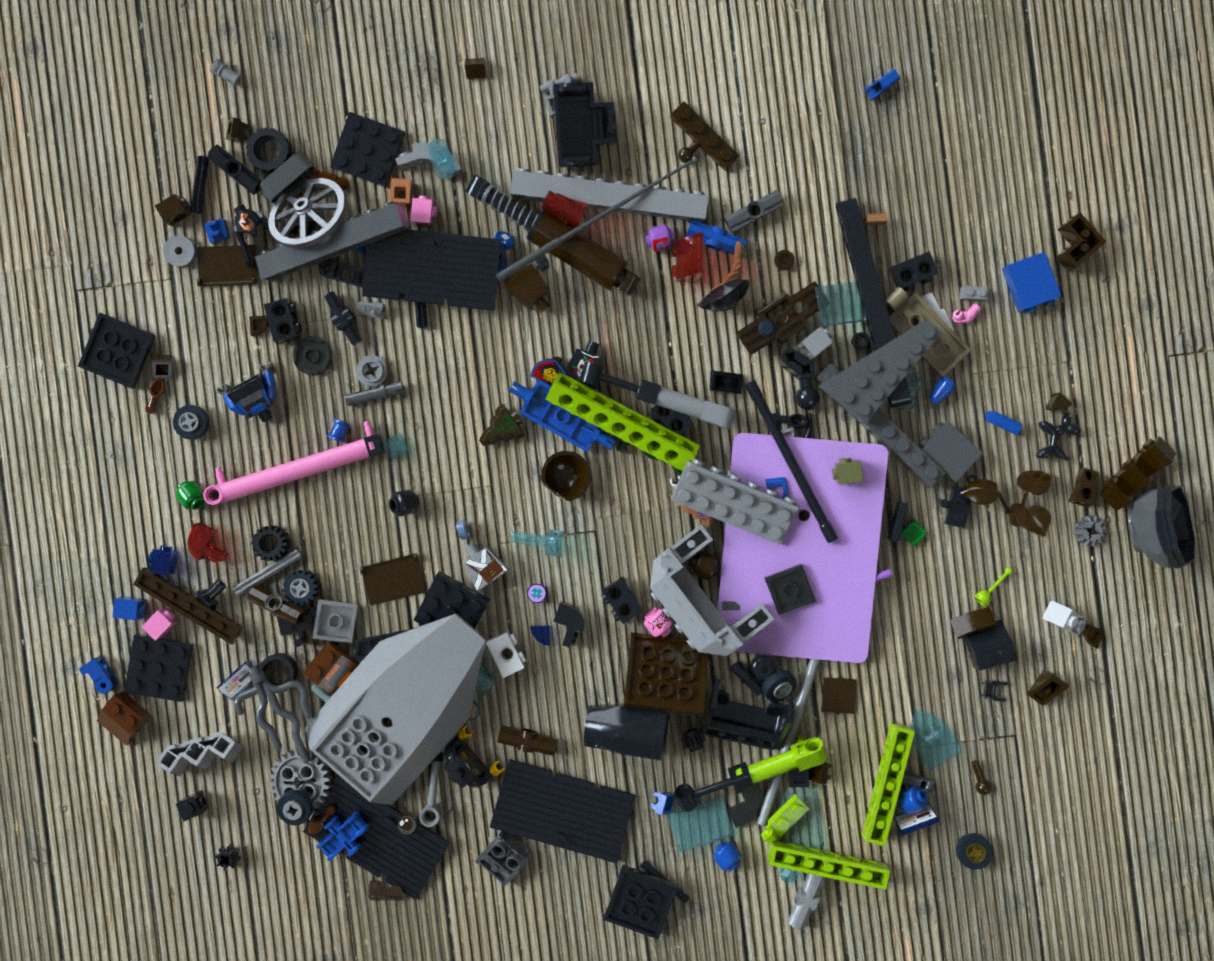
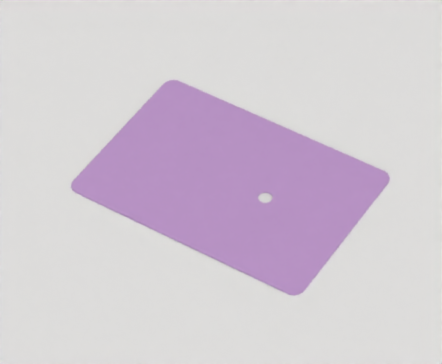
M737 434L733 439L730 474L741 477V481L747 484L749 481L760 485V489L767 491L765 479L785 477L788 497L796 500V504L800 507L799 511L803 509L809 511L810 517L807 521H801L798 518L799 511H796L781 545L725 523L718 611L727 623L732 626L762 603L775 619L733 652L850 663L864 662L867 659L888 464L887 448L880 444L784 436L825 516L838 536V539L827 543L813 512L772 435ZM851 458V461H861L863 481L838 484L832 477V468H835L834 463H839V459ZM782 485L771 486V490L776 491L779 497L784 496ZM802 564L816 601L779 615L764 577ZM722 601L736 602L740 605V610H722Z

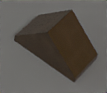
M1043 670L1027 695L1044 706L1067 690L1069 685L1054 674Z

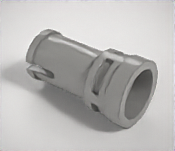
M216 59L210 67L211 73L224 78L233 86H237L241 81L242 76L228 68L220 59Z

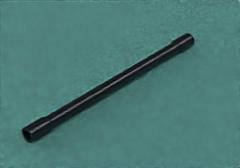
M755 380L745 384V388L752 401L755 402L813 512L827 543L838 539V536L825 516L777 425Z

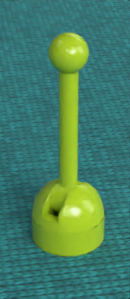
M1007 567L1005 573L988 591H979L974 596V599L986 608L992 600L991 593L1008 575L1013 573V569Z

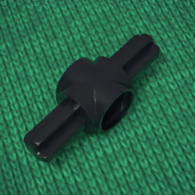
M334 291L327 293L324 298L332 310L330 318L339 331L345 332L352 345L360 343L362 338L354 326L356 319L348 306H342Z

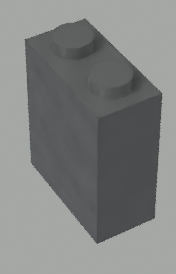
M949 421L938 422L933 427V433L930 437H924L918 445L945 472L944 476L950 482H957L983 453Z

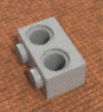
M819 327L800 342L797 348L808 360H811L833 343L831 340L832 335L827 329Z

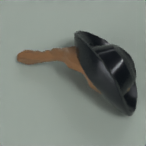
M737 241L735 245L732 271L725 276L721 284L713 287L711 292L698 303V307L708 310L728 311L733 309L747 293L750 285L749 280L741 279V269L743 268L741 262L744 248L741 241Z

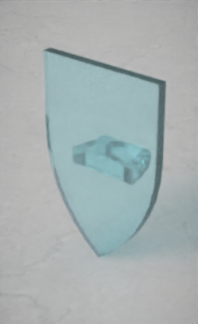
M915 710L911 721V728L915 731L913 744L928 770L962 751L952 732L943 721L928 712Z

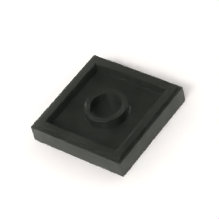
M802 564L764 577L779 615L816 601Z

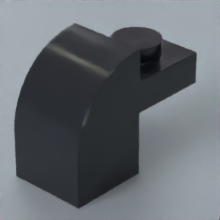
M560 601L553 622L568 626L562 645L569 648L571 643L575 644L578 633L575 630L583 632L585 620L582 612L577 607Z

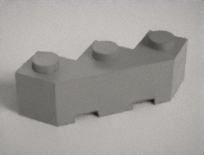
M218 732L204 738L200 737L188 740L185 743L167 746L155 764L168 773L180 777L190 762L206 770L216 755L233 763L244 745L232 737Z

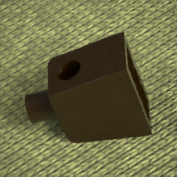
M532 263L503 285L527 309L535 305L542 313L550 306L544 298L549 293V290Z

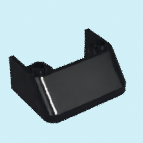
M716 679L709 698L703 733L710 737L768 750L778 749L792 724L794 696H789L786 705L781 702H773L768 705L767 709L729 701L730 695L725 690L719 689L720 679Z

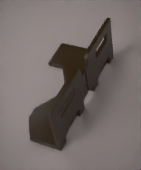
M370 881L368 893L370 900H403L402 888L398 885L383 889L378 885L379 881Z

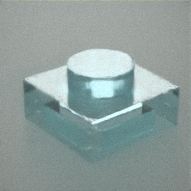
M401 433L383 442L393 460L410 450Z

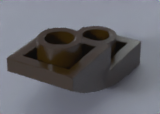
M989 607L949 620L959 640L977 631L981 633L997 626V622Z

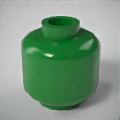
M195 481L182 482L177 487L176 499L185 509L197 510L205 503L203 497L204 490Z

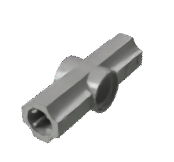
M807 874L803 886L799 887L796 893L795 905L787 921L793 928L804 930L811 912L817 908L820 898L819 893L826 877Z

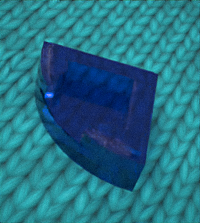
M530 625L533 637L541 644L550 646V625Z

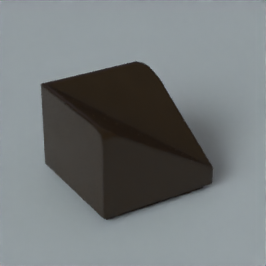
M150 355L151 378H172L171 355Z

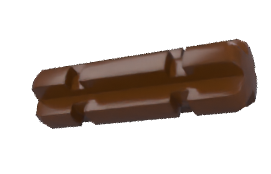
M312 168L310 171L311 179L326 178L336 182L343 190L347 188L348 180L346 178H338L336 175L324 171L321 172L315 168Z

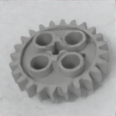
M293 750L287 752V754L281 756V759L275 761L277 766L271 768L275 773L269 775L270 778L274 779L269 785L275 787L271 793H277L274 800L280 799L285 792L290 791V788L294 790H301L309 795L313 802V810L314 808L317 809L321 806L320 803L326 801L325 797L330 795V792L326 789L332 787L328 783L332 777L327 776L331 769H325L326 763H321L319 757L315 758L313 752L309 754L310 761L308 763L302 761L298 750H295V753ZM307 767H309V768L311 769L312 774H309V773L307 772V770H306ZM288 768L293 771V776L288 773ZM316 778L317 781H311L309 779ZM309 786L313 788L314 794L309 792Z

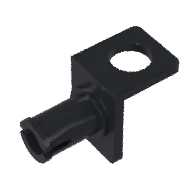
M217 579L207 590L197 591L195 593L197 595L196 598L201 599L208 607L214 608L219 603L215 598L227 586L222 580Z

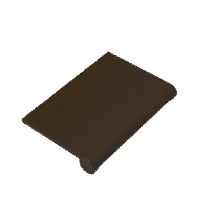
M240 245L197 247L199 278L197 279V285L257 284L256 245H248L254 256L253 267L246 268Z
M417 553L360 567V573L363 576L370 605L426 592Z

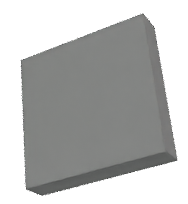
M318 599L313 639L352 643L358 604Z

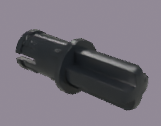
M736 661L730 667V670L742 680L741 683H745L756 695L763 692V685L739 661Z

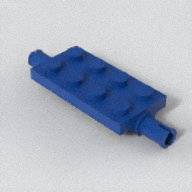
M538 379L534 388L529 390L516 381L513 382L512 385L519 390L510 387L509 392L520 397L524 402L520 414L588 452L595 441L609 450L612 449L613 445L606 441L608 440L615 444L617 439L602 432V429L594 424H590L586 420L546 400L551 388L550 385Z

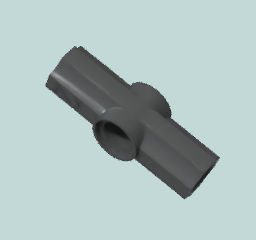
M775 190L726 216L724 220L731 233H734L752 222H757L760 218L783 207L785 204L781 194ZM757 208L759 215H751L749 209Z

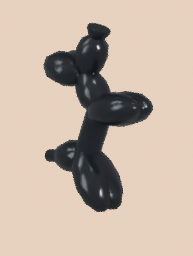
M1063 412L1062 425L1056 428L1049 422H1039L1040 429L1050 435V446L1040 449L1036 453L1037 458L1043 459L1054 455L1057 458L1069 460L1065 452L1058 447V439L1064 433L1070 435L1081 433V429L1077 425L1071 424L1070 412Z

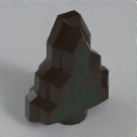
M501 404L495 410V415L490 419V426L483 431L479 441L482 446L493 445L499 440L505 442L511 439L518 440L525 436L520 427L524 422L515 410L510 412L504 404Z

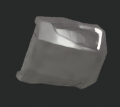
M500 831L497 837L477 857L475 863H479L505 887L528 862L531 854L527 845L514 834Z

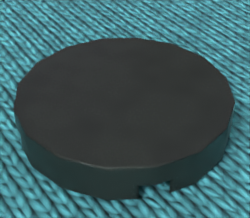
M315 336L305 337L300 340L292 352L293 362L298 370L308 375H319L325 372L332 361L330 346L323 339Z

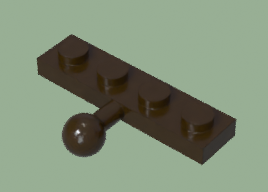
M684 101L670 114V118L694 141L689 147H683L679 150L678 158L681 162L687 163L691 161L693 153L699 147L724 171L739 158L740 155Z

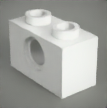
M508 630L486 642L503 678L525 668L527 659L523 651L519 652L516 646L518 640L514 633L511 634ZM504 649L512 650L513 656L506 658L503 655Z

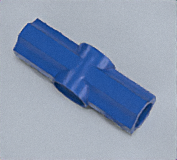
M693 219L686 234L687 237L705 243V246L713 250H723L735 255L737 241H741L744 248L747 240L729 234L727 230L721 227H711Z

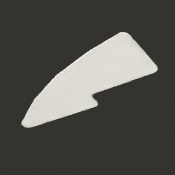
M933 293L922 296V299L954 331L945 309L939 308Z

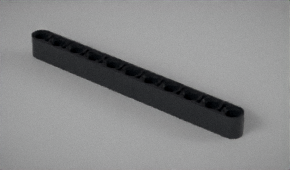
M856 198L837 202L835 205L873 348L876 351L894 340L895 337ZM906 377L887 397L890 408L911 403Z

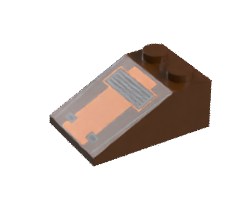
M329 641L303 671V674L317 686L333 695L358 667L360 662L353 659L354 657L335 641Z

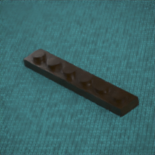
M146 567L141 569L133 583L137 588L231 645L236 642L244 628Z

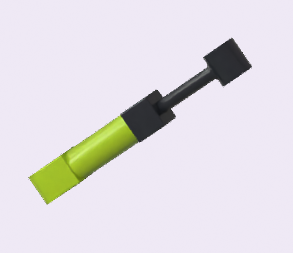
M798 735V743L790 746L792 750L750 765L743 762L729 767L730 778L697 790L692 789L689 784H681L675 789L674 796L681 810L690 812L697 807V798L732 785L736 793L739 794L755 788L754 784L797 768L801 772L825 763L828 756L824 744L817 737L805 740L802 735Z

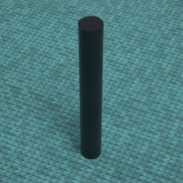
M643 860L640 867L649 874L670 881L647 861ZM677 889L675 896L686 903L690 897L681 889Z

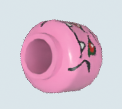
M653 608L644 616V626L652 636L665 637L672 631L670 627L673 624V620L669 619L661 608Z

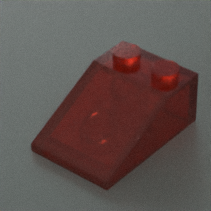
M696 233L678 239L676 245L672 246V257H676V265H672V277H675V282L699 283L703 266V233Z

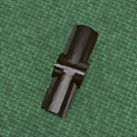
M258 585L252 587L248 592V601L271 612L275 617H280L295 626L301 624L305 619V610L282 599L278 594H273ZM276 603H280L277 608H273Z
M501 725L497 742L517 747L518 750L533 753L535 751L554 756L558 739L538 734L537 731L522 728L520 730Z

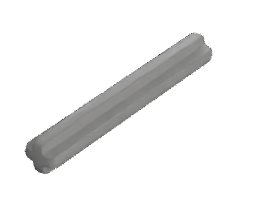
M299 549L293 550L232 588L236 596L242 595L252 587L303 557Z

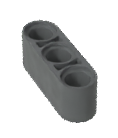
M301 151L297 152L264 179L258 188L273 204L290 187L302 182L309 176L311 169L315 167Z

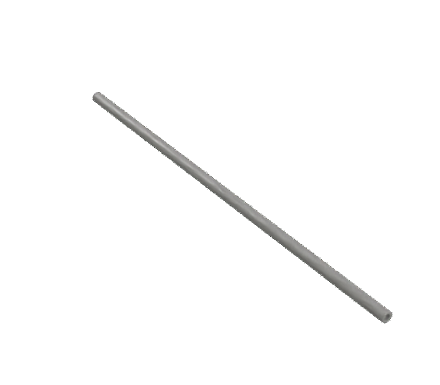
M818 659L809 660L792 713V724L784 738L779 754L791 750L790 746L793 745L820 662ZM783 774L771 778L757 821L759 825H767Z

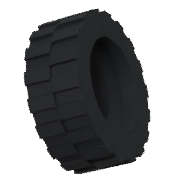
M273 128L258 129L247 140L246 155L249 158L248 160L263 173H273L293 153L288 139L281 132ZM265 142H274L278 146L279 153L275 159L268 161L261 157L260 148Z

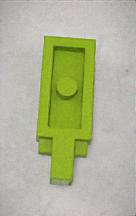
M794 794L768 820L766 829L760 835L770 845L777 838L783 836L810 808Z

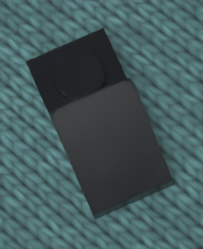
M710 371L709 391L741 394L743 374Z

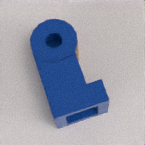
M102 655L79 668L82 675L89 674L95 683V689L99 693L106 694L117 687L118 680Z

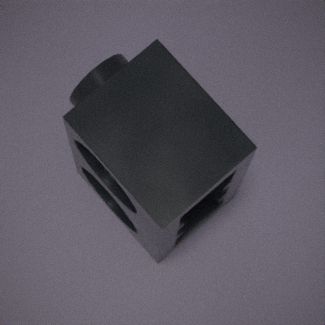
M930 251L894 265L889 269L896 288L900 287L905 292L915 288V284L922 281L923 284L933 281V276L938 274ZM920 265L927 267V274L920 272ZM902 272H906L909 275V281H904L901 278Z
M284 298L264 304L272 338L275 343L281 344L301 338L302 327L300 322L296 320L297 308L294 302ZM284 306L286 312L284 315L279 316L278 311ZM289 325L291 331L289 334L284 335L283 329Z
M655 405L650 409L652 412L650 416L656 423H661L664 427L679 435H682L694 424L686 414L670 410L669 415L661 416L658 412L660 406ZM674 420H679L682 423L680 431L672 429L671 424Z
M623 577L602 588L603 594H601V597L606 605L611 604L614 609L611 613L616 621L620 620L623 624L643 612ZM612 588H619L621 595L614 598L610 595V590ZM627 604L631 607V612L623 614L620 611V607Z

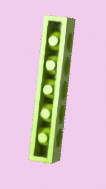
M890 722L862 831V836L866 842L886 846L915 733L909 726Z
M778 840L769 845L767 855L768 863L771 866L884 890L887 889L890 870L885 863Z

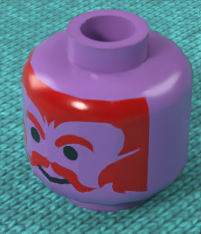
M665 224L649 228L648 235L645 236L647 247H652L655 253L669 250L672 248V244L675 243L672 228H668Z

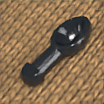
M778 413L772 414L776 422L786 423L794 428H803L809 423L808 419L801 414H793L791 416L778 415Z

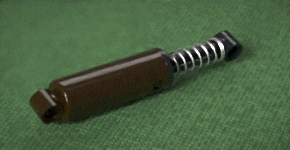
M474 174L465 190L467 194L483 204H490L491 209L496 208L498 213H504L505 218L510 217L511 222L517 221L518 226L523 225L524 230L529 229L527 240L539 247H543L574 229L573 226L557 218L546 209L540 214L535 215L532 213L533 209L531 211L527 210L526 205L524 207L519 205V201L516 203L512 200L513 197L508 198L506 193H500V189L496 190L495 185ZM581 232L548 252L610 291L615 286L631 296L641 280L640 277L626 269L627 261Z

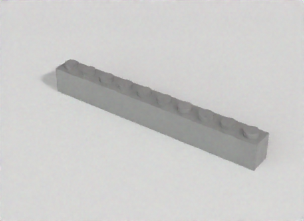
M519 168L518 171L513 170L510 194L511 197L517 199L607 210L645 188L646 185L636 183L635 186L627 185L624 181L609 183L608 180L601 178L593 181L588 180V177L585 176L570 178L569 175L558 173L555 176L549 175V172L546 171L532 173L529 169ZM654 186V188L647 190L615 211L692 221L693 219L705 223L709 196L701 191L685 193L683 189L670 191L662 186Z

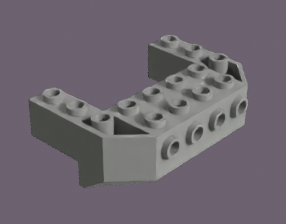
M700 524L653 560L650 583L652 593L650 594L657 603L659 601L664 606L662 610L669 619L672 617L675 620V627L681 634L684 633L688 637L687 643L693 650L697 649L701 653L728 656L775 619L761 603L732 626L727 623L683 565V563L713 541Z

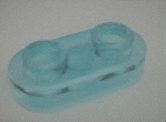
M435 139L428 147L430 158L437 177L446 180L454 174L453 161L447 143L442 139ZM437 146L442 147L439 152L435 151ZM442 165L447 166V169L445 171L440 170V167Z

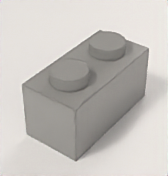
M960 287V300L986 301L988 298V287Z

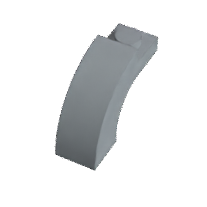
M421 142L411 144L414 152H404L399 155L400 157L395 158L401 170L422 163H429L441 170L445 180L464 174L456 158L447 149L433 143Z

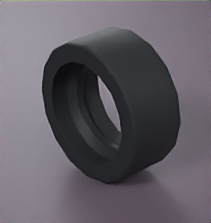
M285 653L270 655L259 666L260 671L265 670L266 675L268 666L274 661H282L288 666L289 676L287 680L283 683H274L269 679L273 685L278 686L288 681L296 680L298 676V667L295 660Z

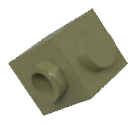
M851 458L839 459V463H834L835 468H832V477L838 484L863 481L861 461H851Z

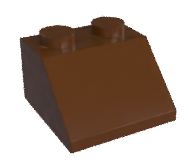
M124 691L114 694L101 709L97 722L127 746L152 715Z

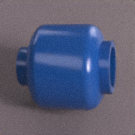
M915 785L901 790L897 803L902 811L910 815L924 810L927 807L928 797L924 790Z
M722 841L714 848L716 852L713 855V859L723 871L729 870L731 872L742 863L740 860L742 854L733 842L725 844Z

